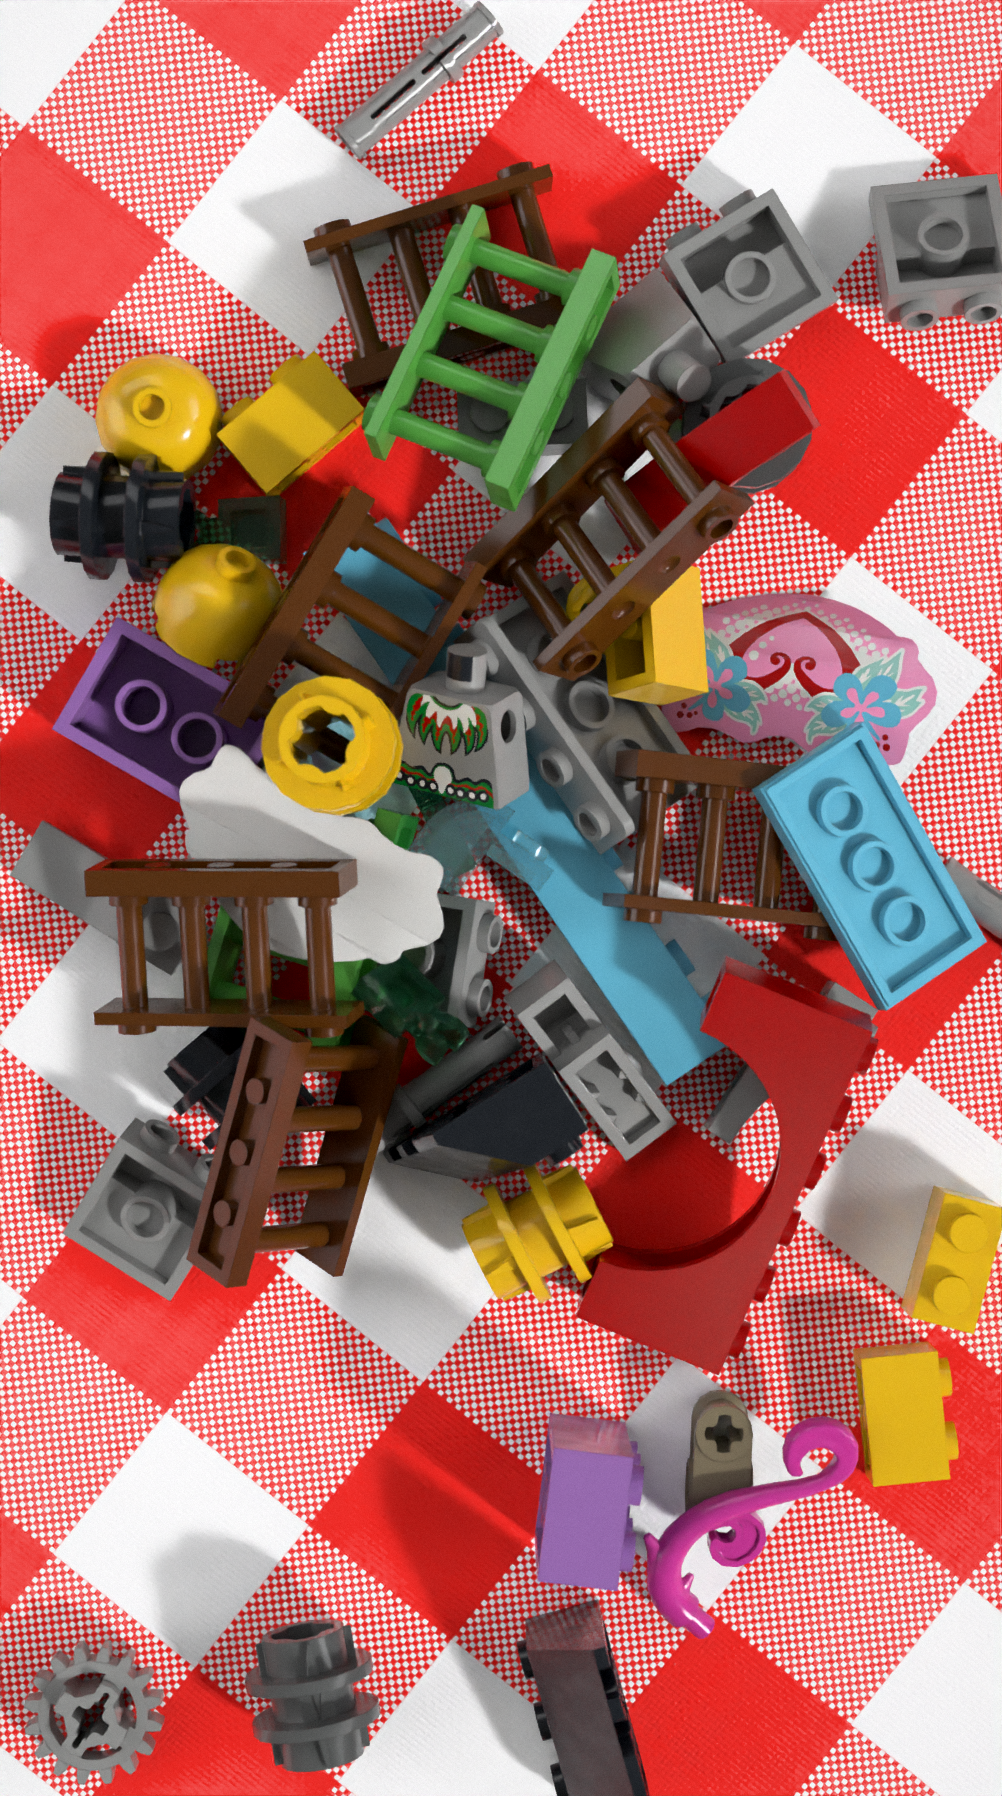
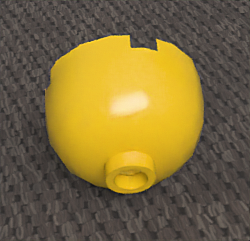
M151 353L129 359L110 374L98 396L95 423L102 447L106 452L114 453L121 470L130 474L132 464L138 454L157 455L159 470L184 472V479H188L209 464L221 441L216 434L223 429L222 422L220 421L223 417V412L217 390L201 369L177 356Z
M201 544L184 552L182 557L173 562L167 569L155 592L151 613L155 610L158 616L155 629L160 638L177 654L199 665L211 668L215 667L217 659L237 661L234 669L237 670L281 596L282 590L273 571L249 551L228 544Z

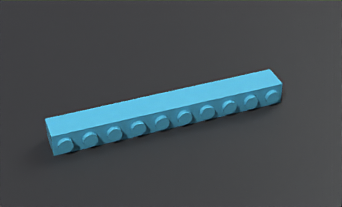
M386 517L374 524L403 542ZM347 548L335 568V571L343 575L342 583L423 632L436 613L434 608L443 601L438 594L362 548L357 552ZM344 615L393 686L411 654ZM456 623L425 677L437 671H446L448 647L454 645L453 641L465 632L459 623ZM527 750L529 791L499 810L476 804L474 806L662 1081L668 1086L726 1046L716 1038L700 1031L701 1013L710 992L700 998L687 979V976L694 972L695 968L675 939L664 945L650 925L651 923L623 921L624 908L602 906L603 893L632 894V890L628 893L614 872L624 864L613 847L600 855L592 842L578 831L572 813L554 787L543 780L538 772L536 761Z

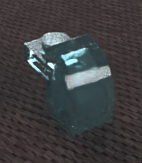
M464 801L453 803L437 812L425 824L408 848L410 852L432 856L443 866V878L440 887L454 897L457 896L485 854L538 892L554 871L543 863L550 853L549 850L520 830L516 832L511 840L501 833L515 813V810L508 806L495 810Z

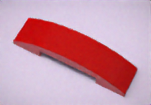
M784 369L678 440L676 445L707 486L713 480L733 486L762 464L779 456L821 426L787 370ZM654 459L625 481L661 532L688 506ZM604 500V503L636 554H640L642 550L607 501Z

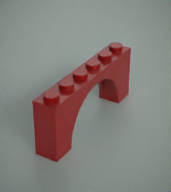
M728 956L724 959L702 1010L700 1031L716 1038L738 1054L755 1072L771 1099L780 1131L779 1149L771 1176L756 1201L740 1218L719 1233L702 1241L670 1249H640L612 1243V1247L596 1255L590 1269L593 1278L585 1281L579 1294L576 1317L716 1375L720 1374L727 1356L737 1359L745 1345L751 1323L744 1321L752 1300L763 1303L769 1292L776 1267L768 1264L777 1244L788 1247L801 1217V1211L794 1209L803 1187L811 1191L815 1188L827 1158L826 1154L819 1152L829 1130L838 1134L842 1129L852 1104V1097L845 1095L854 1073L863 1076L866 1074L879 1042L878 1039L871 1037L873 1033L871 1015Z

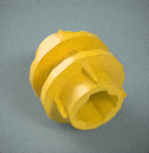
M322 676L299 682L279 697L264 722L261 751L267 774L283 795L315 813L336 816L366 810L387 794L400 772L404 747L398 721L382 699L351 679ZM340 721L354 730L355 738L346 749V763L337 770L325 773L313 765L311 755L319 747L320 731L329 724Z
M536 1164L524 1168L523 1171L531 1189L508 1201H505L496 1184L492 1183L483 1188L488 1204L461 1219L463 1222L461 1227L488 1284L498 1299L503 1298L506 1301L532 1290L539 1303L542 1304L552 1298L544 1276L570 1264L580 1283H583L593 1278L586 1261L613 1246L611 1243L614 1241L589 1189L577 1167H572L571 1164L542 1176Z

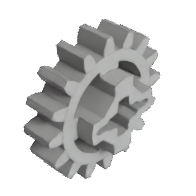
M85 1640L79 1641L74 1649L73 1660H70L60 1650L56 1652L50 1661L54 1673L44 1669L38 1671L33 1683L42 1692L29 1693L24 1704L25 1709L38 1713V1715L28 1721L24 1728L26 1735H42L43 1737L34 1753L39 1759L53 1753L58 1758L53 1773L59 1777L66 1771L69 1765L77 1768V1781L81 1785H85L91 1771L98 1770L105 1784L112 1783L116 1765L118 1764L129 1774L135 1772L139 1764L135 1750L150 1756L157 1741L148 1732L161 1731L165 1720L164 1715L151 1711V1709L162 1703L164 1698L163 1689L148 1690L146 1687L155 1670L152 1666H148L136 1671L131 1666L136 1651L132 1648L126 1651L120 1659L112 1656L113 1647L110 1640L104 1641L98 1654H91ZM95 1672L104 1674L103 1677L86 1681L77 1677V1675ZM124 1687L127 1688L134 1700L136 1719L133 1718L135 1713L125 1706L122 1693ZM104 1693H108L109 1696L103 1706L105 1708L103 1714L95 1722L91 1721L87 1729L83 1731L81 1727L86 1719V1711L93 1706L94 1702L98 1703ZM54 1711L64 1718L67 1731L66 1737H64L56 1724ZM102 1744L112 1747V1749L103 1751L86 1750V1748Z

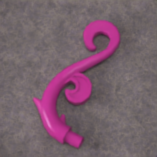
M812 1417L797 1423L786 1434L782 1446V1459L787 1472L791 1476L800 1477L803 1474L801 1461L810 1450L827 1448L833 1452L832 1460L819 1474L726 1491L705 1499L685 1511L665 1529L659 1539H656L649 1532L644 1535L643 1539L647 1551V1590L652 1603L665 1620L673 1627L683 1626L698 1639H704L712 1632L715 1620L699 1607V1599L690 1591L694 1575L690 1572L684 1577L681 1575L682 1565L693 1544L707 1533L706 1540L711 1557L721 1566L740 1567L752 1562L761 1553L767 1541L764 1522L756 1512L757 1510L820 1493L844 1482L854 1472L858 1462V1442L847 1425L838 1419L830 1417ZM727 1526L732 1528L727 1533L715 1530Z

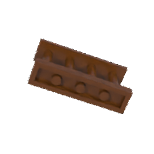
M530 161L516 163L496 173L498 180L355 225H351L349 219L334 220L313 230L315 237L303 240L310 266L329 261L356 346V350L351 353L353 361L341 364L349 391L355 398L385 389L406 344L390 349L387 341L380 340L353 253L390 242L415 324L432 289L414 234L451 223L452 227L456 223L463 225L472 204L484 208L485 212L512 204L528 257L558 267L536 197L537 195L552 191L553 174L549 164L534 168L533 163ZM477 266L470 281L476 304L545 329L548 324L556 326L565 307L561 304V297L539 289V293L534 296L535 304L511 310L509 303L502 302L493 271ZM449 325L436 355L463 365L517 347L462 326L451 330Z
M640 377L607 408L522 496L516 511L509 510L462 558L464 562H478L488 568L482 578L483 580L508 588H512L515 585L553 640L532 661L540 672L575 681L578 677L592 671L601 661L602 653L714 543L728 537L736 529L739 518L754 504L751 497L743 491L713 480L708 486L704 483L668 434L670 426L686 410L672 392ZM646 450H648L688 505L662 532L623 480L625 472ZM601 496L605 498L642 550L617 577L579 525L581 516ZM557 541L563 546L597 595L573 621L570 620L535 569L537 561Z
M354 486L344 487L212 712L240 729L247 718L254 722H257L260 718L266 720L278 700V697L274 695L276 688L269 685L268 682L281 661L289 666L295 661L320 677L330 676L353 680L382 699L397 721H399L403 713L406 695L411 685L425 677L459 617L461 616L468 620L480 605L487 591V586L480 581L488 568L478 562L466 561L459 574H453L375 526L376 518L368 514L376 499ZM347 548L354 552H357L360 548L364 549L444 598L424 632L341 582L343 575L335 571V568ZM314 604L321 609L328 604L411 654L392 688L307 639L309 631L301 626ZM325 727L320 731L321 739L316 751L343 765L346 763V749L351 740L329 727Z
M643 749L617 751L614 777L636 779L635 791L641 792L632 894L603 893L602 906L624 908L623 921L662 924L663 912L802 925L804 926L803 938L838 941L814 898L812 913L778 909L784 845L763 809L761 811L753 907L718 903L728 801H735V790L753 792V788L787 766ZM675 784L697 786L696 798L702 799L693 900L658 897L667 794H674ZM756 798V805H760Z
M107 858L84 870L85 896L109 897V905L116 907L122 997L114 998L94 1012V1025H117L119 1034L142 1035L156 1031L157 1026L248 1027L250 1017L271 1016L289 1028H304L305 1036L330 1038L344 1034V1029H347L364 1014V1000H336L331 906L338 903L337 898L342 897L358 885L357 859ZM148 897H171V905L178 907L184 998H148L142 905L149 902ZM211 897H234V905L241 907L246 999H210L205 905L211 903ZM274 897L297 898L298 906L305 908L309 1000L273 999L268 906L274 904Z
M362 1015L355 1022L349 1045L312 1046V1041L271 1016L250 1017L186 1260L225 1288L246 1286L255 1253L295 1250L332 1277L343 1276L409 1039L372 1017ZM342 1071L333 1105L295 1107L304 1072ZM325 1131L317 1164L279 1167L288 1133ZM309 1191L300 1223L263 1226L272 1193Z

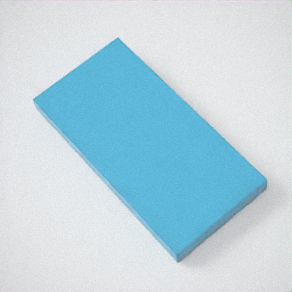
M864 721L852 723L752 789L877 1010H889L987 942Z

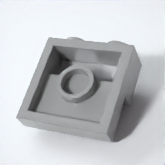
M998 174L870 186L868 202L877 249L875 270L884 323L900 322L901 326L906 330L920 331L935 325L940 317L964 315L965 320L971 324H986L998 319L1002 315V196Z
M773 188L756 197L752 189H748L719 208L723 216L721 220L703 231L697 222L692 223L664 242L669 251L662 255L658 264L674 290L693 313L721 356L720 360L722 363L750 356L839 300Z
M437 893L444 921V929L440 937L429 945L403 951L399 959L392 963H377L364 1011L457 1028H476L477 1017H485L492 1003V983L489 979L483 978L487 954L496 953L501 944L503 922L500 916L494 915L496 902Z
M135 1117L117 1140L62 1234L171 1301L193 1267V1264L186 1260L214 1154L206 1153L198 1157L178 1144L180 1141L179 1134L167 1123L156 1119H150L144 1123Z

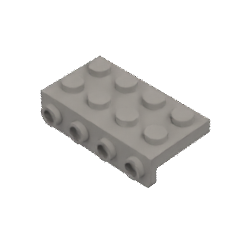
M563 570L545 581V584L566 612L568 595L575 585ZM521 596L491 616H484L476 621L453 642L454 644H475L486 648V680L516 687L522 694L526 748L536 761L538 772L543 780L554 787L572 813L578 831L592 842L601 855L638 829L641 792L635 791L636 779L614 777L617 751L643 749L686 755L691 754L657 705L608 696L606 655L602 654L599 664L592 671L578 677L575 681L538 671L532 661L553 640L524 597ZM587 603L583 604L580 612H582L588 606ZM675 784L674 794H667L666 809L695 790L697 786Z

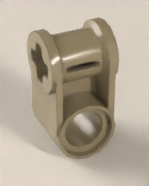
M721 1389L709 1391L701 1396L693 1407L689 1458H687L685 1473V1511L705 1499L726 1491L753 1486L752 1424L748 1418L747 1408L741 1398L730 1391ZM719 1416H730L732 1424L727 1425L725 1435H714L712 1427L717 1426Z

